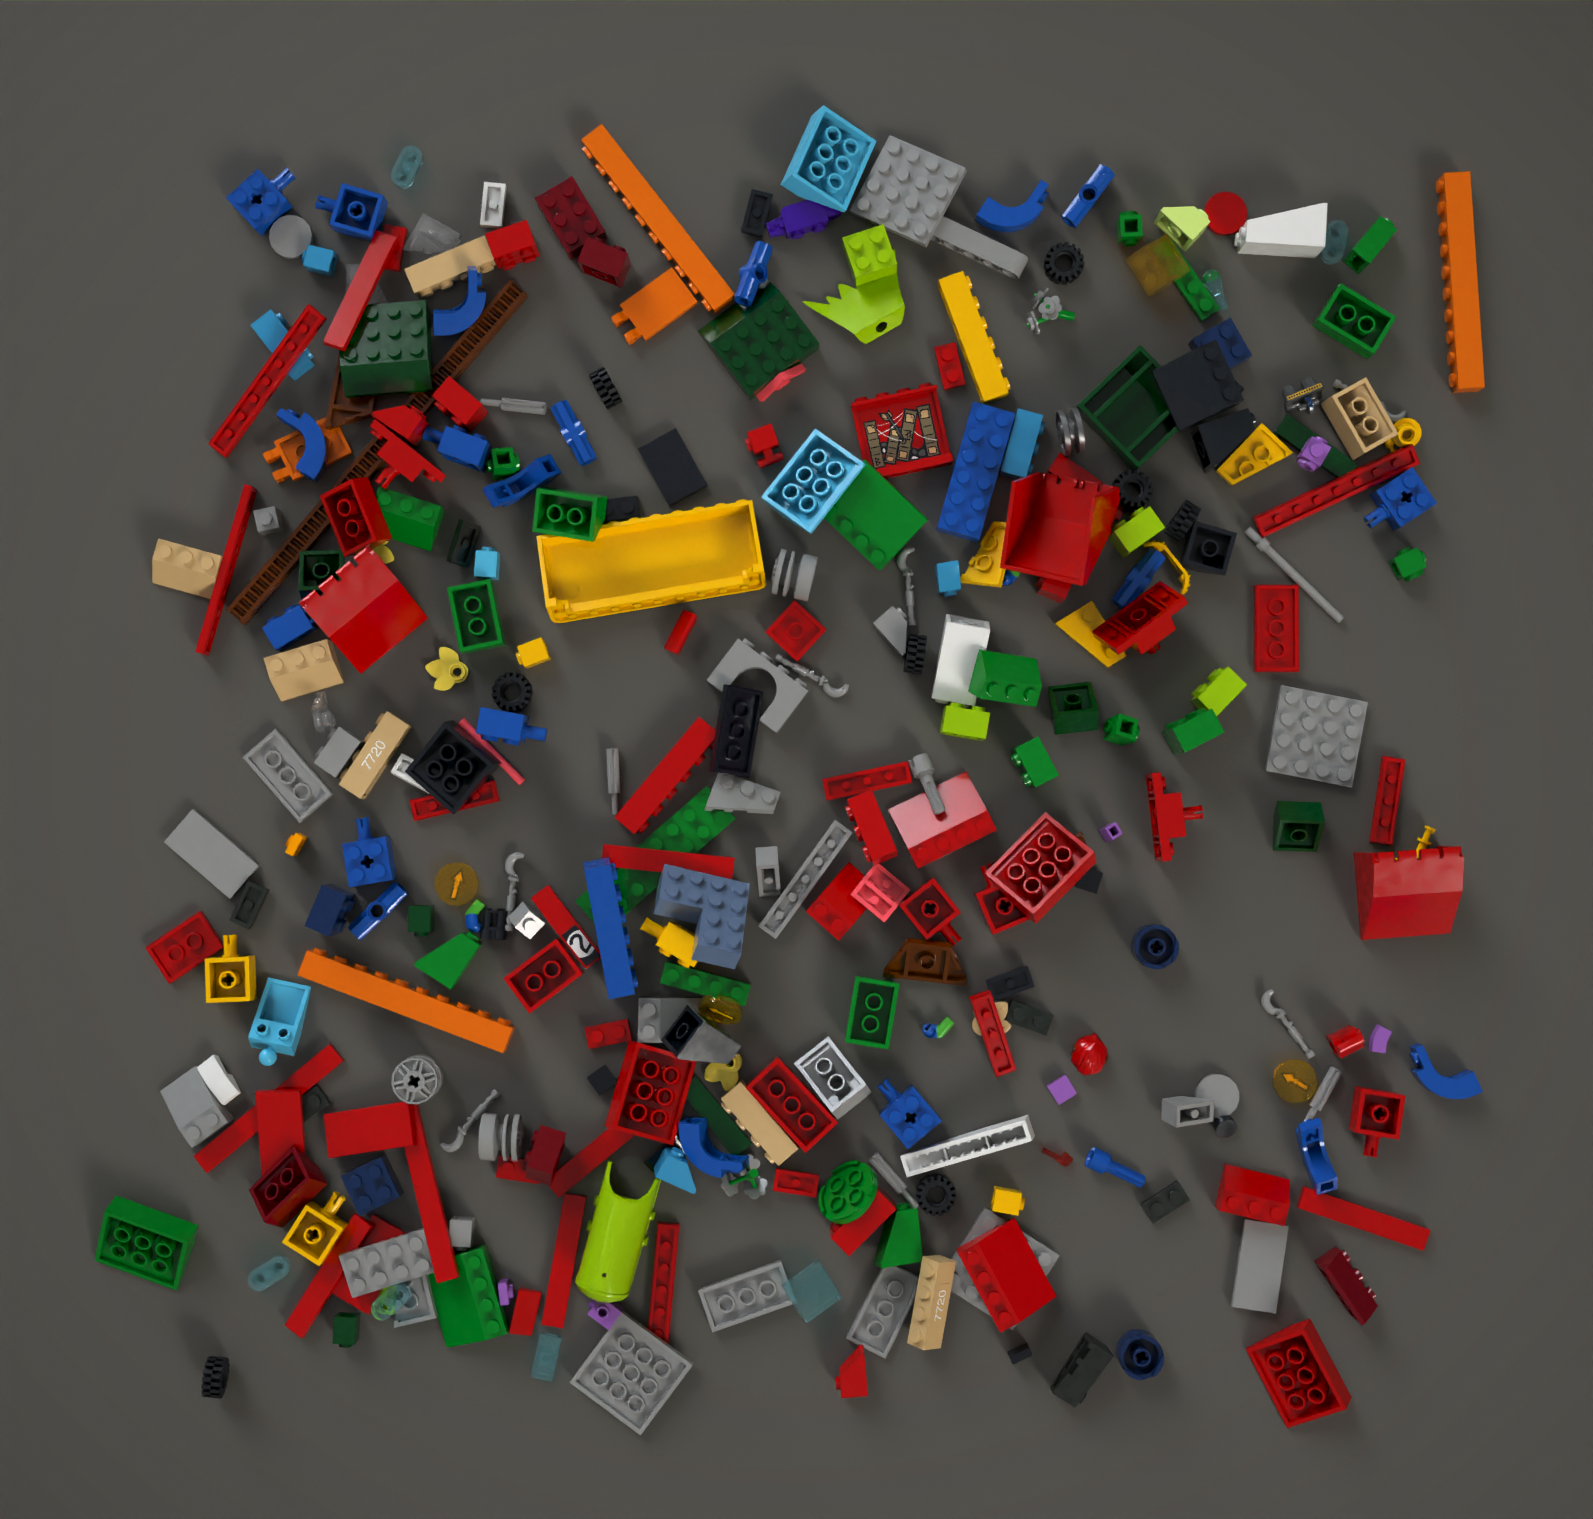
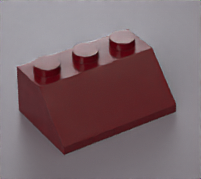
M293 1146L249 1191L264 1223L283 1228L327 1185V1182L320 1168L298 1147Z
M1333 1247L1314 1260V1263L1349 1315L1362 1326L1378 1307L1374 1301L1377 1297L1369 1286L1366 1288L1361 1282L1364 1278L1357 1268L1353 1270L1349 1264L1352 1260L1346 1251Z

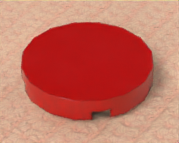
M1228 191L1219 192L1213 195L1204 207V212L1210 220L1207 228L1214 234L1233 235L1246 222V204L1235 193Z

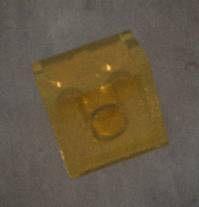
M1168 234L1145 245L1125 259L1148 296L1157 295L1191 271Z

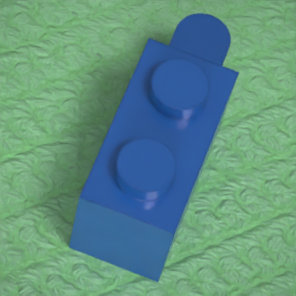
M301 605L288 607L284 611L285 614L279 618L277 616L270 618L266 621L267 625L262 627L276 651L281 652L317 630L316 622L310 618Z

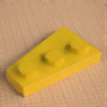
M1261 423L1216 472L1232 486L1293 454V452Z
M993 521L980 543V549L975 557L972 556L969 561L970 566L965 574L962 573L960 577L961 583L1002 587L1006 569L1000 568L1006 522Z
M1090 601L1054 624L1086 649L1089 654L1106 668L1127 656L1124 651L1119 655L1094 638L1092 631L1104 623L1105 620L1093 601Z

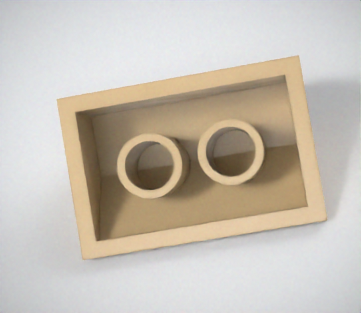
M1366 377L1321 403L1323 410L1352 460L1399 434Z
M158 538L152 558V583L211 599L223 556Z
M328 639L264 658L269 679L281 701L344 683L333 642Z

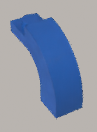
M1041 180L1030 198L1024 204L1017 207L1003 206L988 197L977 213L975 221L997 232H1015L1024 229L1035 222L1041 215L1044 207L1040 204L1045 201L1049 194L1046 192L1049 184Z
M467 266L468 289L464 301L453 309H433L434 336H446L462 332L470 327L480 316L485 305L486 290L485 288H477V286L482 285L481 273H477L476 266Z
M280 408L276 414L278 419L301 433L305 439L304 454L295 468L300 474L317 483L328 461L326 439L318 424L307 413L304 412L299 419L300 415L293 410L288 409L285 411Z
M551 454L536 458L517 474L502 481L489 484L482 490L493 508L499 506L506 507L536 492L537 488L544 487L562 472Z
M1416 1043L1410 1046L1412 1052L1410 1053V1058L1415 1066L1418 1065L1417 1068L1410 1071L1418 1083L1428 1091L1450 1099H1465L1483 1092L1474 1071L1466 1069L1452 1076H1441L1434 1069L1424 1045Z
M686 1116L679 1122V1138L684 1153L691 1163L702 1172L710 1176L722 1178L728 1171L730 1173H740L749 1165V1156L726 1154L717 1150L712 1145L708 1137L707 1118Z
M1320 1118L1307 1119L1298 1124V1128L1295 1129L1296 1138L1311 1184L1316 1194L1319 1195L1338 1189V1179L1326 1152L1323 1140V1125Z

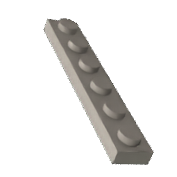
M834 820L758 927L775 939L779 936L851 836L852 831Z

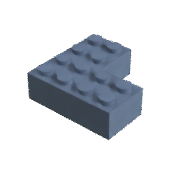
M664 864L658 881L653 914L696 924L691 960L735 969L742 952L750 884Z

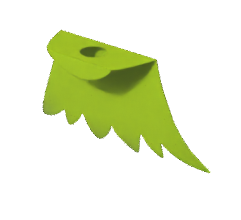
M897 273L856 286L857 289L845 284H839L838 289L841 300L827 296L826 299L830 305L802 301L811 309L852 332L865 344L901 325L905 311ZM881 322H886V323H887V325H884V326H882V327L876 329V327H877V325H878L879 323H881Z

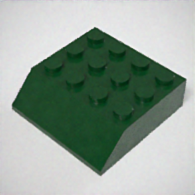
M768 280L759 285L751 307L735 303L698 330L699 334L749 400L753 399L779 373L797 366L819 349L817 339L783 294Z
M426 300L368 304L345 352L340 350V370L346 398L433 391L431 312Z
M1141 345L1076 406L1081 418L1132 470H1138L1178 431L1151 373L1153 370L1161 367V365Z

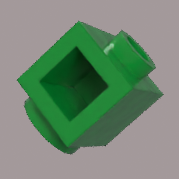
M1125 211L1119 214L1116 222L1117 244L1130 247L1140 242L1143 237L1142 214H1138L1137 211Z
M513 447L491 449L489 459L485 461L486 471L490 472L491 480L507 479L513 476L515 472H519L520 469L519 457L517 453L513 452Z
M1410 547L1404 548L1397 552L1398 557L1388 561L1397 581L1404 578L1405 582L1424 574L1423 569L1427 567L1425 564L1427 562L1426 557L1422 551H1419L1418 547L1410 550Z
M1120 713L1107 719L1103 727L1105 732L1103 740L1121 746L1135 743L1140 733L1139 720Z

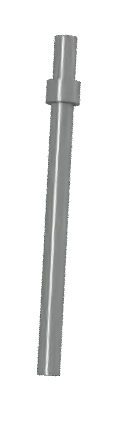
M1251 526L1244 532L1256 544L1255 547L1258 550L1264 551L1337 623L1342 621L1344 616L1275 551L1265 537L1262 538Z

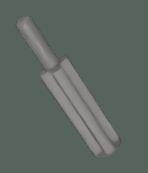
M502 398L501 400L480 399L482 405L501 407L505 411L545 415L547 410L546 402Z
M618 748L606 749L608 793H611L612 814L617 815L619 812L618 793H621Z
M1330 1066L1309 1104L1312 1107L1304 1121L1313 1119L1317 1110H1322L1342 1074L1337 1068Z
M879 1152L872 1155L869 1159L872 1165L897 1194L901 1193L911 1206L917 1208L919 1204L906 1190L907 1185Z

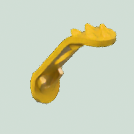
M1153 540L1144 543V548L1152 547L1162 552L1180 574L1178 578L1181 583L1180 594L1184 595L1190 586L1189 578L1191 575L1188 574V571L1182 567L1167 548V545H1164L1165 542Z

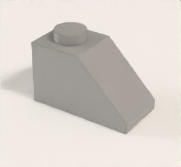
M892 606L872 625L899 656L902 657L906 653L907 621L905 618L907 616L899 607L895 609Z
M777 846L755 848L759 897L781 895Z
M1187 1096L1162 1099L1161 1120L1176 1128L1213 1122L1214 1100Z

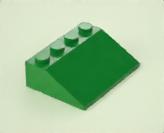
M863 460L862 462L866 465L824 519L880 571L890 563L928 519L871 464Z
M116 1195L104 1211L94 1261L177 1291L193 1249L199 1225Z
M486 1243L454 1253L460 1277L437 1283L435 1274H428L438 1320L447 1348L492 1339L509 1332L510 1324L504 1305L500 1306L498 1283Z

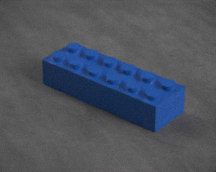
M973 401L936 531L978 543L1015 413Z
M609 857L583 862L608 998L614 999L634 995V987H638L635 969H630V966H634L631 948H626V945L630 944L627 926L622 927V923H626L623 905L618 906V902L622 901L619 884H614V880H618L615 863H610Z

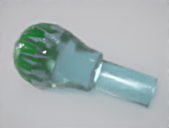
M1212 269L1206 271L1202 277L1203 285L1210 291L1212 296H1215L1221 311L1229 308L1223 295L1224 290L1220 273Z

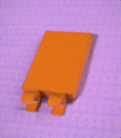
M671 267L621 303L620 308L622 311L613 315L611 319L616 328L628 319L634 325V329L624 334V339L629 345L633 344L640 337L646 342L697 305L698 301Z
M325 417L316 421L327 442V467L353 453L340 427L331 430L325 428ZM298 431L273 441L276 448L263 453L268 464L277 461L281 457L286 466L272 473L277 483L285 481L290 476L293 482L305 477L295 468L305 451L304 436Z

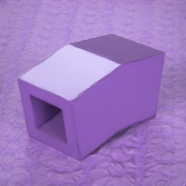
M1116 822L1098 830L1105 843L1123 834Z
M1376 1024L1370 1036L1368 1050L1386 1053L1387 1041L1392 1031Z

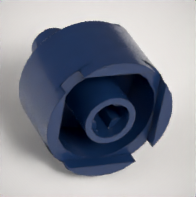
M1148 924L1140 927L1133 935L1131 951L1133 957L1141 965L1151 969H1163L1177 958L1179 942L1169 928L1158 924ZM1156 941V944L1159 945V949H1155L1153 952V949L1150 948L1151 944H1154Z
M1131 1329L1117 1343L1116 1358L1122 1369L1131 1378L1145 1380L1156 1376L1161 1371L1164 1364L1163 1350L1151 1333L1140 1329ZM1141 1352L1144 1353L1143 1356H1140V1355H1139L1138 1358H1137V1356H1136L1137 1353H1141Z

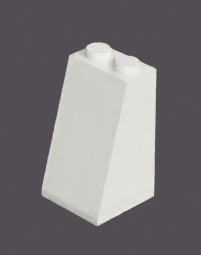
M1320 203L1247 220L1235 235L1234 245L1238 246L1237 253L1316 258L1325 247L1328 203Z
M946 614L931 693L932 698L936 702L948 704V701L964 704V708H969L970 705L975 706L977 696L968 692L978 651L979 649H987L990 634L988 621Z

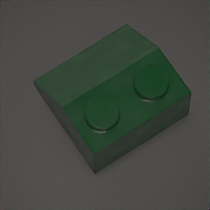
M342 550L299 552V593L301 599L313 590L321 596L323 592L318 586L331 575L337 582L341 579L335 572L345 564Z
M1091 682L1048 686L1050 714L1055 735L1098 730L1099 710Z
M1277 801L1273 816L1274 851L1317 852L1325 822L1321 802Z

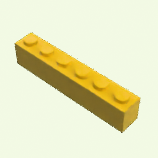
M961 271L939 279L937 283L939 292L981 403L986 405L1007 397L1010 384L1007 377L1003 378L1001 369H1003L1000 358L994 355L993 349H995L992 337H988L985 331L988 327L984 316L980 317L978 309H980L978 299L971 294L972 284L969 276L965 277L964 272Z

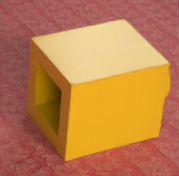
M542 637L517 646L519 651L515 653L517 660L525 668L551 660L546 643Z
M994 1186L991 1210L1018 1216L1019 1210H1023L1025 1197H1022L1021 1191Z

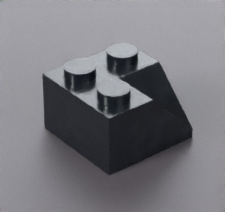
M1194 521L1187 534L1180 564L1183 568L1196 572L1225 576L1237 533Z

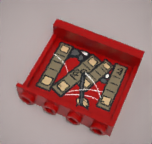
M931 383L919 385L918 389L902 388L897 390L895 394L889 395L888 392L877 394L876 398L867 399V397H860L851 403L862 461L866 460L885 479L952 465L953 456L948 445L936 391L937 385L931 386Z

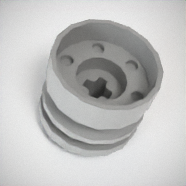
M781 549L778 558L775 560L772 572L771 593L777 595L779 586H784L782 596L786 597L789 588H793L794 599L808 602L818 557L804 554L800 563L796 562V552L792 551L789 561L785 560L787 550Z
M417 1054L403 1060L396 1066L392 1074L391 1085L394 1093L400 1100L408 1104H420L426 1102L439 1092L443 1084L444 1074L441 1065L436 1059L428 1055ZM414 1077L420 1078L418 1084H413L411 1080H413Z
M483 1113L480 1121L478 1142L480 1160L495 1161L498 1151H501L503 1161H507L511 1151L512 1161H519L524 1144V1127L521 1114L514 1115L512 1124L510 1114H506L503 1124H500L498 1114Z

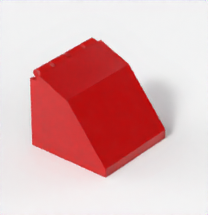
M1037 472L1012 481L1000 568L1071 584L1085 585L1111 533L1121 498L1119 496L1120 488L1103 484L1102 491L1098 492L1099 483L1085 480L1081 481L1078 488L1079 479L1062 476L1061 483L1057 484L1059 480L1058 475L1044 472L1043 474Z
M369 545L353 557L358 563L356 567L348 561L335 572L341 578L338 582L331 575L318 586L323 592L321 596L313 590L299 602L360 674L428 619L403 585Z
M1436 846V848L1420 849V858H1417L1416 850L1397 851V860H1394L1393 851L1378 853L1353 852L1360 940L1450 934L1463 891L1464 856L1462 855L1461 846Z

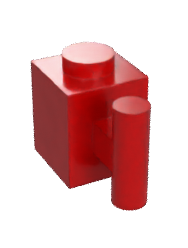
M771 423L747 432L748 439H745L748 451H753L754 456L764 454L765 458L757 460L760 469L784 460L782 452L776 454L772 452V450L779 448V442Z
M1350 1025L1326 1036L1334 1055L1338 1058H1343L1364 1047L1363 1042L1365 1041L1361 1031Z

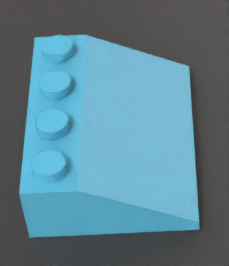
M823 105L811 116L780 185L798 197L845 212L876 144V140Z
M814 429L761 498L782 517L812 534L866 464L820 431Z

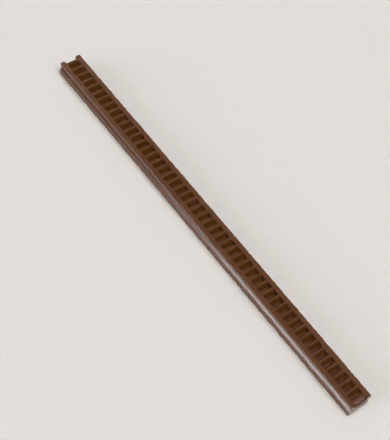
M509 280L482 311L478 319L463 333L432 369L433 391L412 393L402 405L409 409L414 406L423 415L427 416L435 406L436 400L432 397L435 391L448 376L454 381L458 380L528 298L527 293ZM374 437L329 490L352 478L368 477L369 481H371L386 463L375 454L386 439L379 440ZM322 500L316 504L226 609L240 623L244 625L249 623L298 566L299 552L311 551L332 526Z

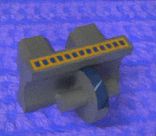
M1312 376L1301 381L1302 390L1296 391L1294 385L1291 384L1283 388V407L1286 412L1297 408L1298 412L1305 410L1309 415L1314 413V406L1319 404L1318 399L1322 398L1324 386L1322 382L1317 383Z

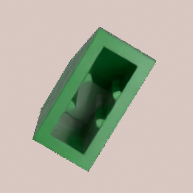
M1380 216L1342 262L1359 275L1397 231L1393 222L1388 218Z
M470 931L468 933H460L416 961L414 966L451 990L475 957L482 943L479 942L480 938Z
M909 1203L896 1204V1210L886 1219L874 1258L875 1266L888 1268L922 1262L923 1255L918 1208L910 1206Z

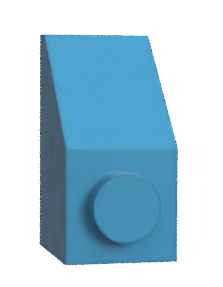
M958 560L936 564L934 573L938 595L943 594L944 597L957 595L956 592L961 590Z
M665 1146L654 1166L655 1177L695 1194V1182L686 1155L677 1147L670 1148Z

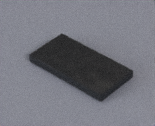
M727 684L723 685L709 771L750 778L764 695L763 691Z

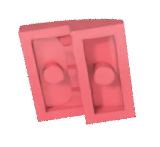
M877 864L868 871L850 895L884 923L910 889L882 865Z

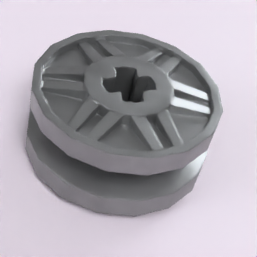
M1078 408L1070 409L1069 419H1067L1063 410L1056 411V428L1062 454L1069 456L1071 454V445H1074L1078 454L1084 453L1085 436Z

